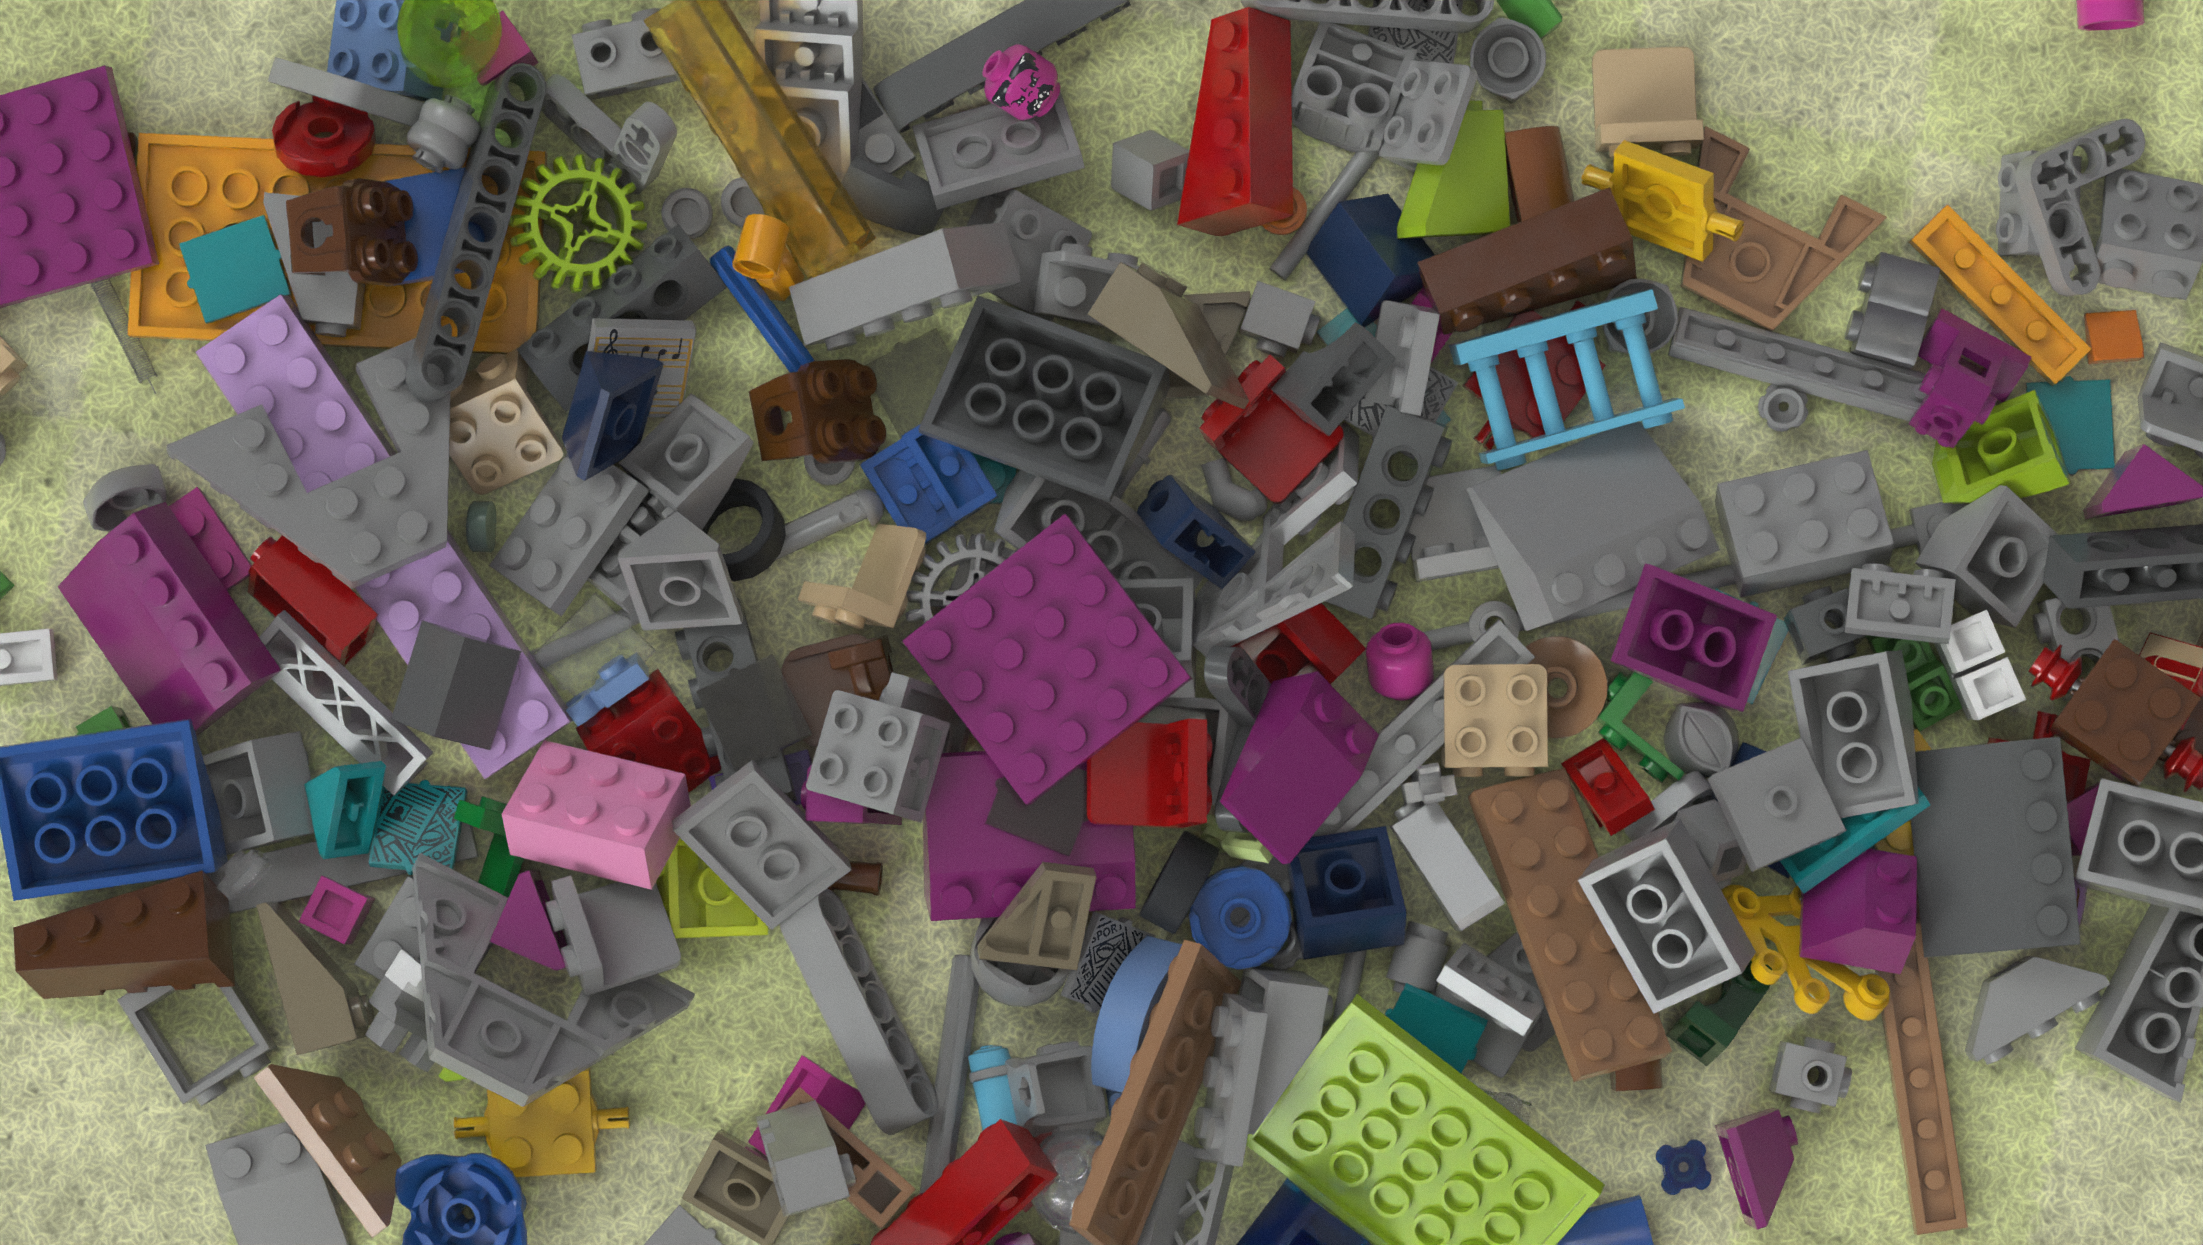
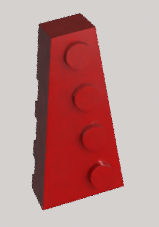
M1251 7L1211 19L1177 222L1179 226L1213 236H1226L1293 216L1291 21Z

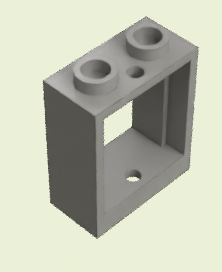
M236 980L234 987H220L255 1045L195 1083L148 1011V1008L177 990L172 986L148 987L147 992L127 993L117 999L182 1104L190 1103L197 1099L199 1104L203 1106L227 1091L223 1082L240 1071L245 1079L271 1063L266 1054L277 1048V1045Z

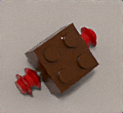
M2116 639L2111 642L2086 679L2081 677L2079 681L2077 679L2082 673V658L2079 657L2069 663L2061 657L2063 646L2061 644L2054 652L2047 647L2043 649L2028 671L2036 677L2031 687H2035L2042 682L2051 687V701L2065 697L2070 689H2072L2070 695L2073 696L2053 723L2050 732L2060 737V739L2125 784L2139 787L2159 757L2165 759L2169 756L2163 765L2165 780L2174 775L2184 779V793L2188 791L2191 785L2198 790L2203 788V755L2195 750L2196 737L2193 736L2181 740L2176 748H2174V745L2177 742L2173 740L2201 700L2199 696Z

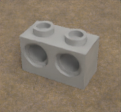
M2058 597L2037 603L2039 613L2033 614V625L2039 643H2048L2049 649L2053 652L2060 644L2063 645L2061 657L2069 663L2083 655L2089 657L2096 665L2114 639L2119 641L2110 606L2076 608L2082 614L2083 626L2080 632L2074 635L2066 632L2061 625L2060 616L2067 606ZM2072 689L2069 690L2065 697H2062L2063 701H2068L2073 697L2070 695Z

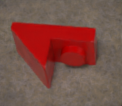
M1604 738L1561 763L1599 828L1604 826L1610 836H1613L1655 810L1649 796Z

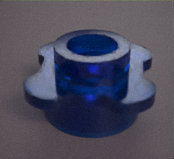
M1691 1139L1684 1146L1673 1148L1670 1145H1662L1657 1150L1656 1161L1662 1165L1664 1175L1661 1187L1666 1193L1676 1195L1681 1189L1695 1187L1703 1190L1709 1186L1711 1174L1706 1170L1703 1158L1706 1153V1147L1702 1142ZM1686 1162L1688 1164L1686 1172L1679 1170L1680 1163Z

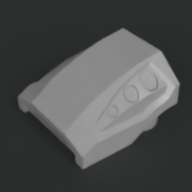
M1320 22L1292 91V123L1305 135L1350 152L1379 151L1384 139L1385 127L1392 118L1401 94L1400 85L1402 78L1408 71L1411 60H1415L1418 50L1409 46L1405 50L1335 23Z

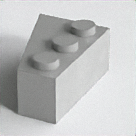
M816 1100L756 1117L783 1217L839 1202L850 1197L848 1187L856 1184V1179L848 1153L838 1155L835 1142Z

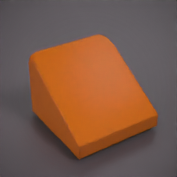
M2136 310L2084 314L2086 344L2091 348L2087 353L2088 364L2139 361L2144 358V347Z

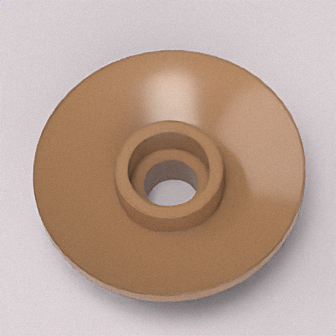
M1564 636L1541 638L1525 646L1535 656L1528 664H1540L1547 671L1548 738L1570 737L1591 726L1602 712L1608 692L1607 675L1598 656L1585 644ZM1554 679H1563L1567 683V692L1561 698H1554L1549 694L1548 687Z

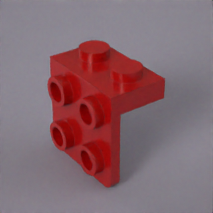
M1270 354L1262 363L1258 360L1253 361L1238 377L1249 399L1245 409L1216 399L1203 413L1201 419L1204 423L1199 429L1205 441L1269 501L1274 504H1281L1308 478L1320 462H1323L1335 450L1342 440L1344 432L1341 426L1338 425L1330 436L1326 435L1303 421L1271 390L1286 372V369Z
M659 669L649 675V680L610 707L606 708L605 706L588 721L575 728L588 751L685 774L688 793L722 769L718 756L709 757L701 728L682 705Z
M1188 718L1168 724L1136 722L1087 760L1088 820L1097 825L1185 828L1207 823V814L1212 806V791L1207 784V763L1212 755V739L1209 733H1207V719Z

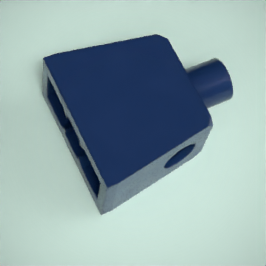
M1168 475L1163 480L1155 482L1150 487L1147 498L1138 507L1137 514L1158 542L1220 589H1223L1256 553L1251 545L1211 503L1173 475ZM1201 530L1208 537L1212 535L1214 541L1206 547H1200L1197 542L1198 534Z

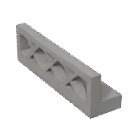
M284 610L276 616L259 637L281 669L271 679L359 763L382 761L386 765L383 786L394 796L428 764L426 760L433 754V751L406 725L392 720L393 713L288 612Z
M1178 1140L1137 1245H1215L1234 1166L1223 1165L1207 1150L1193 1147ZM1200 1161L1216 1163L1217 1167L1213 1182L1200 1192L1195 1183ZM1199 1210L1204 1219L1201 1232L1188 1241L1183 1232L1186 1219Z

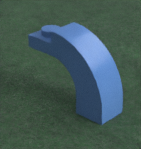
M1147 935L1122 962L1106 992L1094 1033L1091 1074L1092 1085L1106 1088L1109 1116H1111V1110L1115 1101L1122 1095L1130 1075L1131 1060L1136 1051L1141 1048L1149 1028L1151 1010L1162 996L1168 981L1170 963L1178 955L1182 944Z

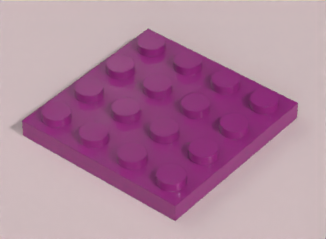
M104 65L0 95V308L158 265L159 260L112 67Z
M1067 514L1058 518L902 640L1013 789L1028 806L1193 679Z

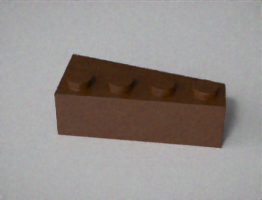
M1610 187L1418 262L1423 288L1432 308L1440 314L1438 323L1444 335L1453 332H1467L1482 324L1609 290L1629 279H1637L1633 238Z
M203 870L13 927L15 971L43 999L104 995L106 990L125 989L128 993L147 992L148 987L172 986L175 990L195 989L196 984L214 983L217 987L235 986L229 899Z

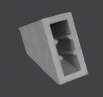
M264 192L263 203L302 320L309 325H316L315 334L346 337V329L360 330L365 284L354 282L347 272H325L326 276L292 273L286 201L299 196ZM322 220L321 222L312 223L314 248H317L325 242L326 237L333 236L332 225H325Z
M1423 801L1409 803L1394 812L1399 821L1391 825L1390 829L1454 930L1463 931L1505 904L1438 802L1425 805Z

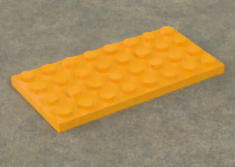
M139 133L137 173L159 264L131 272L128 336L133 338L212 341L262 307L259 306L206 324L195 290L187 285L190 275L179 243L264 215L276 250H279L263 203L264 192L302 196L321 189L342 186L344 181L361 178L385 182L435 171H431L417 163L412 158L416 151L409 145L375 144L372 155L361 166L341 175L315 177L302 175L287 168L276 156L273 139ZM468 148V155H467L466 161H465L464 165H463L461 168H464V167L466 166L467 159H468L469 152H470V149H471V148ZM529 151L521 182L525 178H530L541 185L536 177L535 168L541 164L547 167V153L545 151ZM443 167V171L450 170L449 168ZM482 175L481 181L486 191L498 195V187L495 181L489 176ZM519 186L517 195L530 198V196L525 191H523L522 187ZM513 207L511 216L517 214L524 215V211ZM538 218L539 231L543 239L544 220ZM508 225L472 353L507 354L519 348L538 331L541 279H535L533 273L540 263L534 258L528 264L522 265L519 262V258L529 251L527 243L517 247L512 246L510 242L512 237L524 233L523 228ZM280 260L281 265H282V268H283V271H284V274H285V277H286V280H287V283H288V286H289V289H290V292H291V296H290V297H291V299L293 300V302L295 303V305L297 306V303H296V300H295V297H294V294H293V291H292V288H291V285H290V282H289V279H288V276H287V273H286V270H285L283 261ZM467 273L454 274L457 283L461 287L471 289V280ZM433 280L387 287L365 284L361 329H346V337L318 334L316 336L323 346L391 349L410 341L417 336ZM441 316V326L450 323L452 337H457L458 329L454 321L449 317ZM310 325V327L315 333L316 325Z

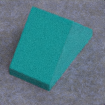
M382 761L335 766L304 784L318 852L323 859L368 854L370 852L386 765Z

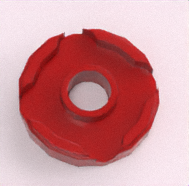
M312 96L313 102L305 103L301 106L300 100L288 105L276 117L272 129L276 156L287 168L302 175L329 177L347 173L361 166L372 155L376 143L373 119L371 120L368 117V112L316 96ZM321 132H331L334 134L326 138L314 136Z

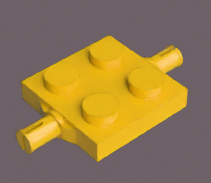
M1625 140L1614 151L1613 173L1595 167L1592 164L1587 165L1581 177L1583 185L1598 190L1610 187L1629 232L1633 236L1703 262L1713 251V233L1729 238L1734 242L1739 240L1742 235L1744 221L1721 214L1715 207L1714 173Z
M587 1068L524 1107L487 1089L488 1104L484 1116L454 1117V1128H464L454 1131L455 1139L486 1137V1142L491 1150V1156L503 1162L513 1172L515 1177L594 1173L597 1170L595 1144L600 1129L630 1128V1118H622L629 1116L628 1106L625 1108L598 1109L597 1102L592 1094L590 1068Z

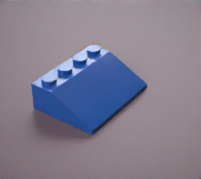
M191 719L0 746V829L13 901L177 878L201 870L205 873L216 872L228 861L218 805Z

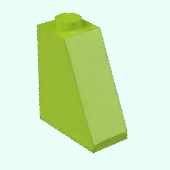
M1469 101L1447 163L1441 166L1417 163L1397 226V239L1487 235L1510 226L1503 109L1483 110L1482 101Z

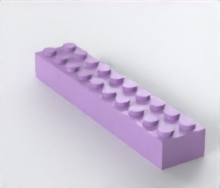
M280 294L196 351V354L237 414L261 404L263 405L307 493L396 454L310 325L302 320L299 309L290 296ZM448 529L447 545L445 548L355 587L364 602L378 614V623L407 665L422 620L522 651L491 750L460 743L484 779L491 777L573 722L566 712L567 705L542 668L534 660L530 650Z

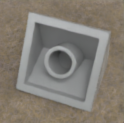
M678 511L619 550L617 559L643 631L742 624L743 614L720 545Z

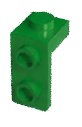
M1634 671L1628 677L1619 672L1608 685L1606 699L1608 702L1596 719L1603 725L1598 733L1618 750L1623 751L1628 745L1643 758L1638 765L1660 783H1663L1667 777L1673 782L1679 781L1685 772L1621 722L1653 681Z
M484 796L481 797L479 805L459 800L453 819L494 833L478 883L509 898L525 858L510 855L502 819V812L507 804Z

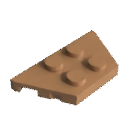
M274 1064L268 1065L253 1078L369 1235L373 1238L388 1227L391 1222L396 1194V1171L401 1167L402 1159L394 1150V1144L389 1135L378 1128L364 1110L360 1096L352 1088L347 1087L342 1078Z

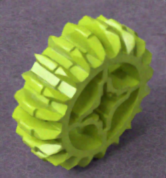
M577 154L572 161V170H569L566 160L563 156H559L553 160L555 175L544 164L535 168L536 177L541 185L530 178H525L520 183L523 191L530 198L516 196L514 207L524 211V215L517 214L511 216L508 225L523 228L524 233L512 237L510 242L512 246L517 247L527 243L529 251L519 258V262L525 265L536 258L540 265L534 270L533 277L540 280L546 275L548 270L554 272L551 279V288L559 289L564 283L566 276L569 277V287L572 293H579L582 290L584 277H586L588 285L592 290L601 289L602 278L600 272L608 279L612 273H616L617 267L614 263L621 267L631 265L634 262L625 249L639 252L643 249L644 243L630 235L631 232L638 233L647 229V222L632 220L631 215L642 211L645 208L643 201L628 203L626 196L636 190V186L631 182L620 189L615 184L622 175V170L618 167L613 169L607 177L601 175L604 168V159H595L590 167V171L586 170L584 155ZM571 183L582 184L580 194L576 196L573 205L564 206L555 203L552 206L542 202L545 195L557 186ZM597 191L611 205L616 218L617 230L611 228L612 224L604 221L597 214ZM583 207L581 212L583 215L582 223L592 231L588 233L585 229L578 234V237L572 240L574 233H572L573 224L566 221L567 218L564 216L567 215L571 218ZM538 218L543 219L544 224L551 226L558 233L560 240L557 250L559 252L558 256L552 253L544 243L539 231ZM591 241L600 244L603 241L613 245L608 254L600 261L590 264L572 263L575 254L579 252L583 242Z

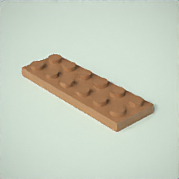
M1565 768L1474 790L1468 796V800L1573 1081L1577 1082L1665 1058L1672 1052L1658 1012L1653 1014L1578 882L1579 877L1592 860L1598 858V854Z
M1184 940L1178 955L1170 963L1168 981L1162 996L1151 1010L1149 1028L1141 1048L1136 1051L1131 1060L1130 1075L1122 1095L1115 1101L1112 1107L1111 1122L1103 1142L1096 1148L1093 1154L1092 1169L1084 1189L1074 1201L1069 1226L1093 1245H1137L1202 1083L1205 1061L1208 1056L1212 1057L1214 1053L1216 1037H1213L1211 1032L1214 1009L1216 1006H1222L1224 993L1237 994L1240 988L1241 981L1200 943Z

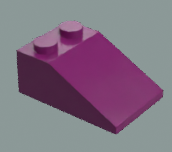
M1645 563L1610 661L1706 703L1743 712L1777 615Z
M1318 671L1274 680L1220 803L1282 864L1291 863L1362 776L1379 734Z

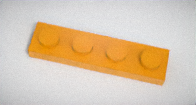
M1948 204L1909 241L1932 266L1940 268V274L2011 346L2031 356L2029 364L2051 386L2057 384L2091 350Z

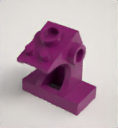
M1941 308L1921 342L1918 357L1932 365L1918 389L1926 394L1908 424L1914 427L1917 433L1921 435L1927 434L1938 440L1941 446L1954 448L1974 421L1983 425L1997 400L2001 402L2006 401L2028 368L2031 356ZM1961 355L1983 366V369L1962 358Z

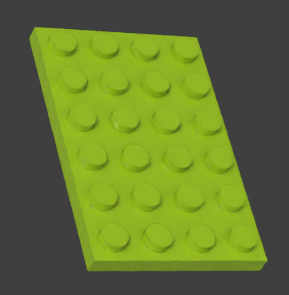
M1356 994L1321 1037L1255 1134H1248L1246 1146L1375 1245H1557L1601 1195L1605 1186L1595 1176L1358 994Z

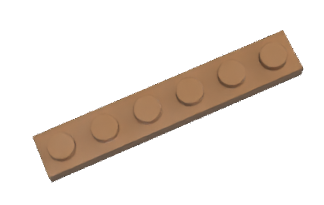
M1916 922V938L1901 974L1875 970V974L1882 977L1890 989L1889 1003L1881 1014L1914 1234L1920 1235L1968 1228L1929 962L1928 957L1924 958L1921 922Z

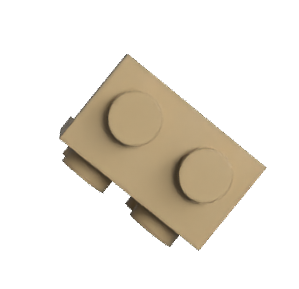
M1690 48L1598 50L1593 55L1592 80L1596 152H1609L1610 158H1614V151L1625 140L1650 150H1660V154L1675 157L1690 155L1691 149L1697 148L1704 140L1703 119L1697 120L1694 54Z
M517 349L505 355L498 353L489 356L477 368L466 372L462 384L450 392L449 455L472 490L480 495L487 494L553 464L563 456L562 443L526 390L529 365Z
M878 524L852 589L804 581L798 601L815 607L812 616L834 625L841 626V623L858 629H863L865 624L894 628L896 620L903 615L907 607L908 598L906 593L914 571H917L923 562L926 552L924 546L926 532L912 527Z
M1458 664L1449 665L1444 670V745L1441 746V766L1453 768L1454 777H1482L1483 767H1504V776H1534L1535 767H1548L1547 671L1542 665Z

